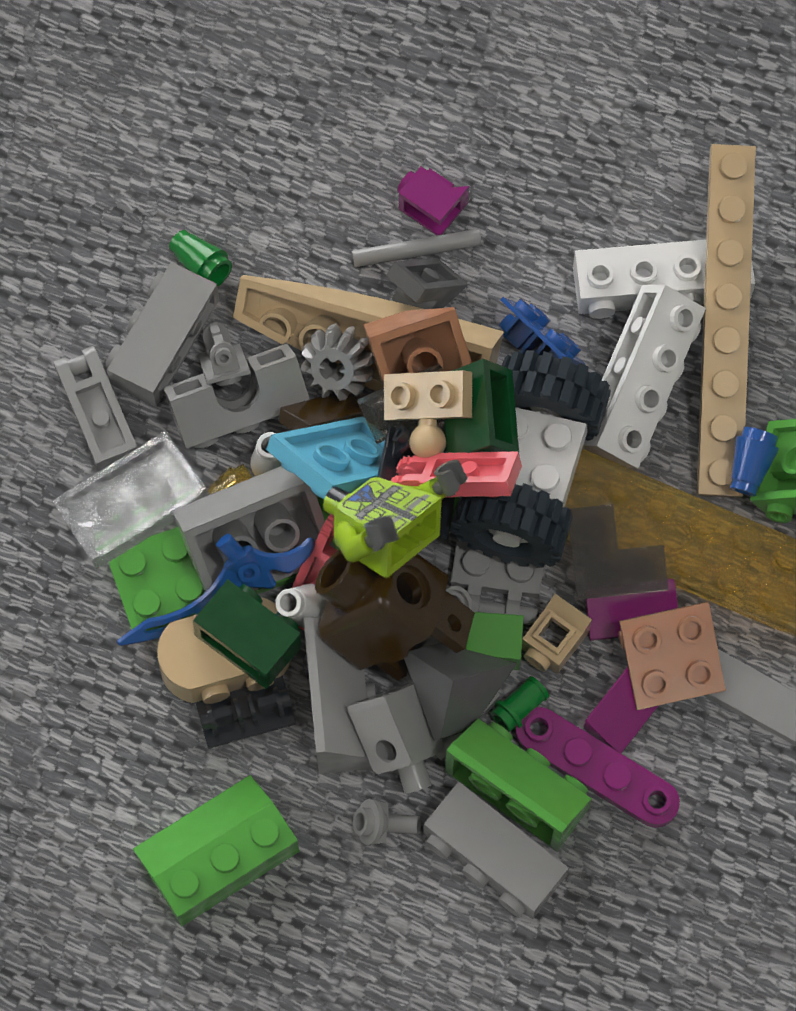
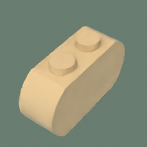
M262 598V605L276 614L278 612L276 603ZM197 615L171 622L162 632L157 648L160 673L165 686L176 697L190 703L203 700L205 704H212L230 696L229 692L247 687L249 691L264 689V687L194 635L193 619ZM292 659L290 660V662L285 666V668L280 672V674H279L277 677H280L281 675H283V674L287 671V669L289 668V666H290V664H291Z

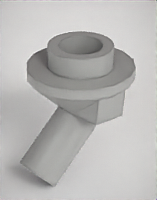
M367 799L355 811L353 828L363 844L374 845L386 843L387 832L419 834L421 818L420 816L388 814V803Z

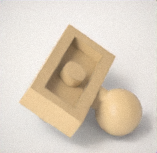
M460 370L384 374V420H419V426L413 430L409 440L413 454L426 458L443 453L446 447V437L437 426V419L472 418V372Z

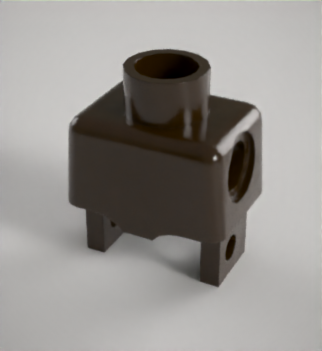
M338 550L325 562L315 582L316 593L327 600L318 628L320 638L359 670L376 664L396 680L407 676L408 668L404 658L408 657L409 651L414 650L416 644L425 641L431 635L455 653L465 650L475 612L446 591L448 574L419 554H416L392 575L385 578L360 561H347L341 550ZM413 596L412 604H409L404 601L405 599Z

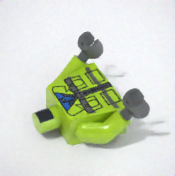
M451 460L440 465L434 471L436 478H432L419 486H405L375 477L370 478L352 493L339 487L331 488L325 496L323 509L326 513L334 516V542L341 550L345 559L350 562L360 561L381 576L388 578L439 537L441 500L445 496L455 495L459 490V486L467 481V476L459 460Z

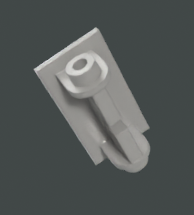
M219 322L208 324L202 334L206 352L198 354L207 385L216 383L219 386L230 385L240 381L241 376L251 374L240 343L231 344L226 326Z

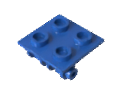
M505 297L501 298V301L516 316L508 314L500 322L499 327L504 331L503 337L509 340L517 349H521L520 352L525 355L526 350L532 351L543 340L544 342L535 351L538 355H543V352L553 353L554 358L562 359V356L572 359L571 363L575 365L580 363L585 365L577 356L581 348L564 333L559 334L553 328L549 330L546 325L551 320L534 304L531 303L529 305L521 298L517 303Z

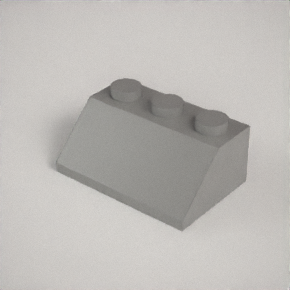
M282 466L172 510L185 547L205 592L218 578L224 563L228 559L216 546L218 540L224 535L231 534L242 548L252 545L253 548L266 553H282L298 547L307 538L311 537L315 541L325 523L317 496L312 492L311 487L297 475L287 471ZM331 541L329 545L334 548L333 542ZM300 567L292 573L272 570L271 574L276 582L298 573Z
M305 617L304 629L319 774L372 769L347 706L376 695L375 683L366 684L364 669L359 670L320 638L318 628L321 618Z

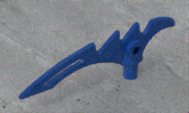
M231 534L224 535L218 540L216 546L228 559L213 585L201 597L186 607L170 614L146 619L117 640V644L124 646L159 639L167 626L146 631V629L164 625L194 613L198 615L227 579L238 587L245 584L250 588H274L276 582L271 571L294 572L313 552L315 546L314 539L311 537L307 538L301 545L287 552L266 553L253 548L252 545L242 548Z

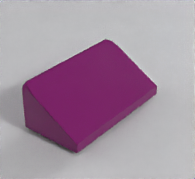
M665 579L586 589L584 593L586 616L592 619L589 630L590 641L619 638L618 631H621L619 621L677 609L675 580Z
M627 667L587 717L583 729L622 754L658 706L641 710L636 709L629 669Z

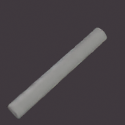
M478 228L358 249L351 252L354 268L481 246L482 243Z

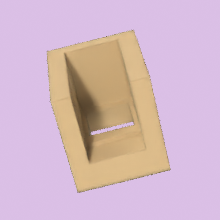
M554 594L547 607L522 638V650L526 652L523 655L524 658L533 667L542 672L549 668L558 674L588 635L592 619L557 594ZM552 621L568 632L557 648L541 637Z

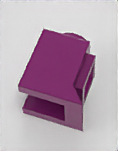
M422 166L415 173L409 171L397 188L399 193V210L436 236L443 235L469 203V186L454 187L452 182L431 168L426 170Z

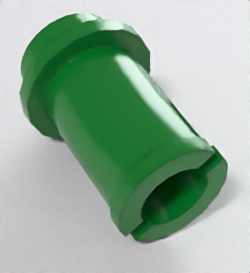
M530 676L526 679V682L504 701L497 700L494 704L495 709L490 714L495 723L510 732L513 729L516 730V727L520 729L522 727L521 721L550 696L540 681Z

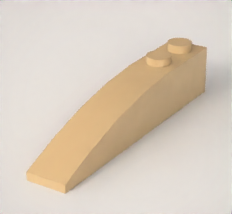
M242 275L240 277L233 318L280 344L286 342L302 351L306 343L311 342V336L315 331L321 329L326 332L330 325L337 323L342 333L348 327L354 326V338L360 340L367 337L363 324L403 311L422 310L423 308L333 288ZM458 319L471 362L486 359L497 364L504 331ZM368 343L364 350L372 352ZM339 359L335 361L336 364L342 363ZM374 361L370 366L375 370V374L370 382H365V386L381 392L378 398L384 401V388Z

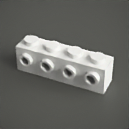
M706 240L576 250L573 272L578 314H589L592 318L601 319L614 315L615 311L632 310L642 285L666 284L702 306L704 304ZM751 264V291H750V300H751L752 293H753L754 286H755V279H754V272H753V265H752V264Z
M666 284L642 285L601 380L608 382L611 394L597 437L594 436L593 440H585L583 450L616 467L639 468L640 463L647 457L650 451V440L657 423L666 413L667 400L673 385L683 373L684 359L690 345L697 338L701 330V319L706 310L705 307Z

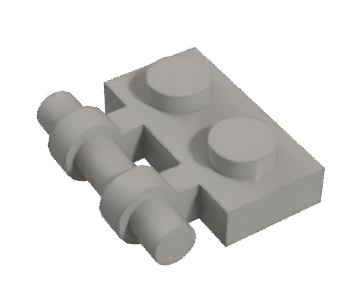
M457 540L451 586H460L468 589L474 612L524 615L523 625L532 626L537 620L538 608L520 606L521 597L540 598L544 568H536L532 564H529L528 567H523L513 561L510 564L501 562V558L495 556L490 558L482 555L483 551H474L467 547L468 543ZM481 591L508 594L507 604L480 600Z

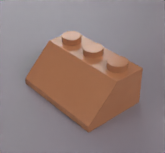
M454 307L408 310L363 324L383 388L384 374L452 371L472 363ZM437 419V426L446 437L445 419ZM419 420L394 421L396 429L401 425L407 428L410 426L417 428L419 426Z

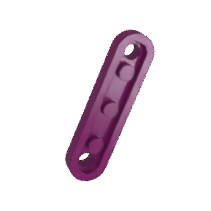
M536 707L521 721L522 727L520 729L516 727V739L521 748L525 751L528 748L536 750L550 762L552 768L564 775L576 778L589 791L644 825L659 828L668 825L676 817L680 806V799L676 789L670 783L553 711L544 707ZM534 723H543L548 731L544 735L538 736L532 733L530 727ZM652 795H659L664 799L665 806L660 809L653 808L649 804L648 798Z

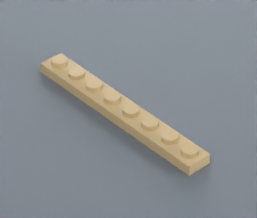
M712 144L710 146L704 307L706 310L703 314L697 496L738 498L743 496V494L731 490L730 485L732 482L731 476L736 436H741L743 427L746 425L756 146Z

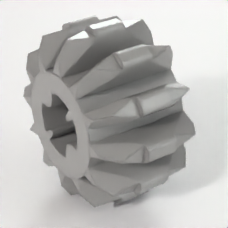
M337 323L330 325L326 332L321 329L317 330L311 336V342L306 343L302 348L301 355L306 360L301 364L300 370L301 372L312 374L308 381V387H314L317 384L323 387L321 391L322 398L328 397L332 391L335 392L339 401L345 400L350 392L358 395L366 387L365 382H370L375 374V370L370 366L375 361L373 354L370 351L364 350L369 343L368 338L364 337L360 340L354 338V326L348 327L344 333L341 332ZM339 359L342 363L336 364L335 361Z

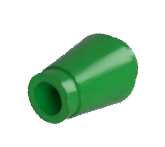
M187 230L179 231L171 239L169 249L185 269L216 283L217 287L230 275L232 262L228 259L226 251L190 234Z

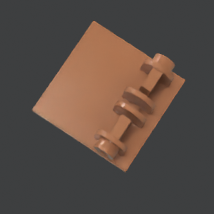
M709 602L619 621L621 631H618L621 648L625 649L637 710L726 691Z

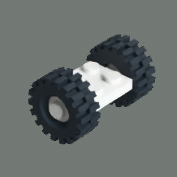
M526 350L525 355L517 351L513 352L512 356L507 355L504 358L502 366L512 369L519 457L522 468L511 496L459 498L450 526L452 534L457 535V540L468 542L467 547L474 551H483L482 555L490 558L495 556L501 558V562L509 564L513 561L523 567H528L529 564H532L536 568H544L545 564L551 567L556 562L559 563L573 520L572 511L569 507H565L580 454L584 441L593 440L594 436L597 437L611 394L608 382L601 381L602 376L599 373L588 372V366L582 363L575 365L571 363L572 359L562 356V359L554 358L553 353L543 352V355H538L535 351Z

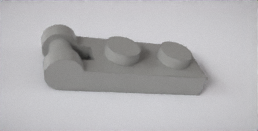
M93 345L81 350L82 355L70 360L63 357L53 361V364L97 469H101L136 455L139 451ZM90 371L92 377L76 383L74 376Z

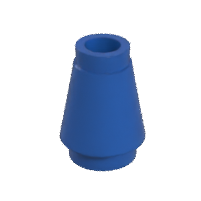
M743 427L741 436H736L731 490L749 496H756L757 489L760 487L779 451V448L776 447L778 439L776 435L757 428Z

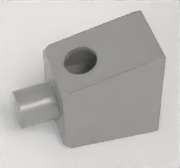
M413 682L388 689L347 706L372 770L376 774L398 769L405 794L431 786L424 760L443 752L444 745L442 739L434 741Z

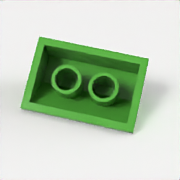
M478 718L446 750L445 772L558 852L590 808L592 798L586 795L588 789L576 778L570 775H565L562 778L549 769L550 762L536 750L528 748L525 752L511 742L513 739L512 735L499 724L490 722L487 725Z
M251 775L133 848L181 927L300 852L297 838L272 800Z

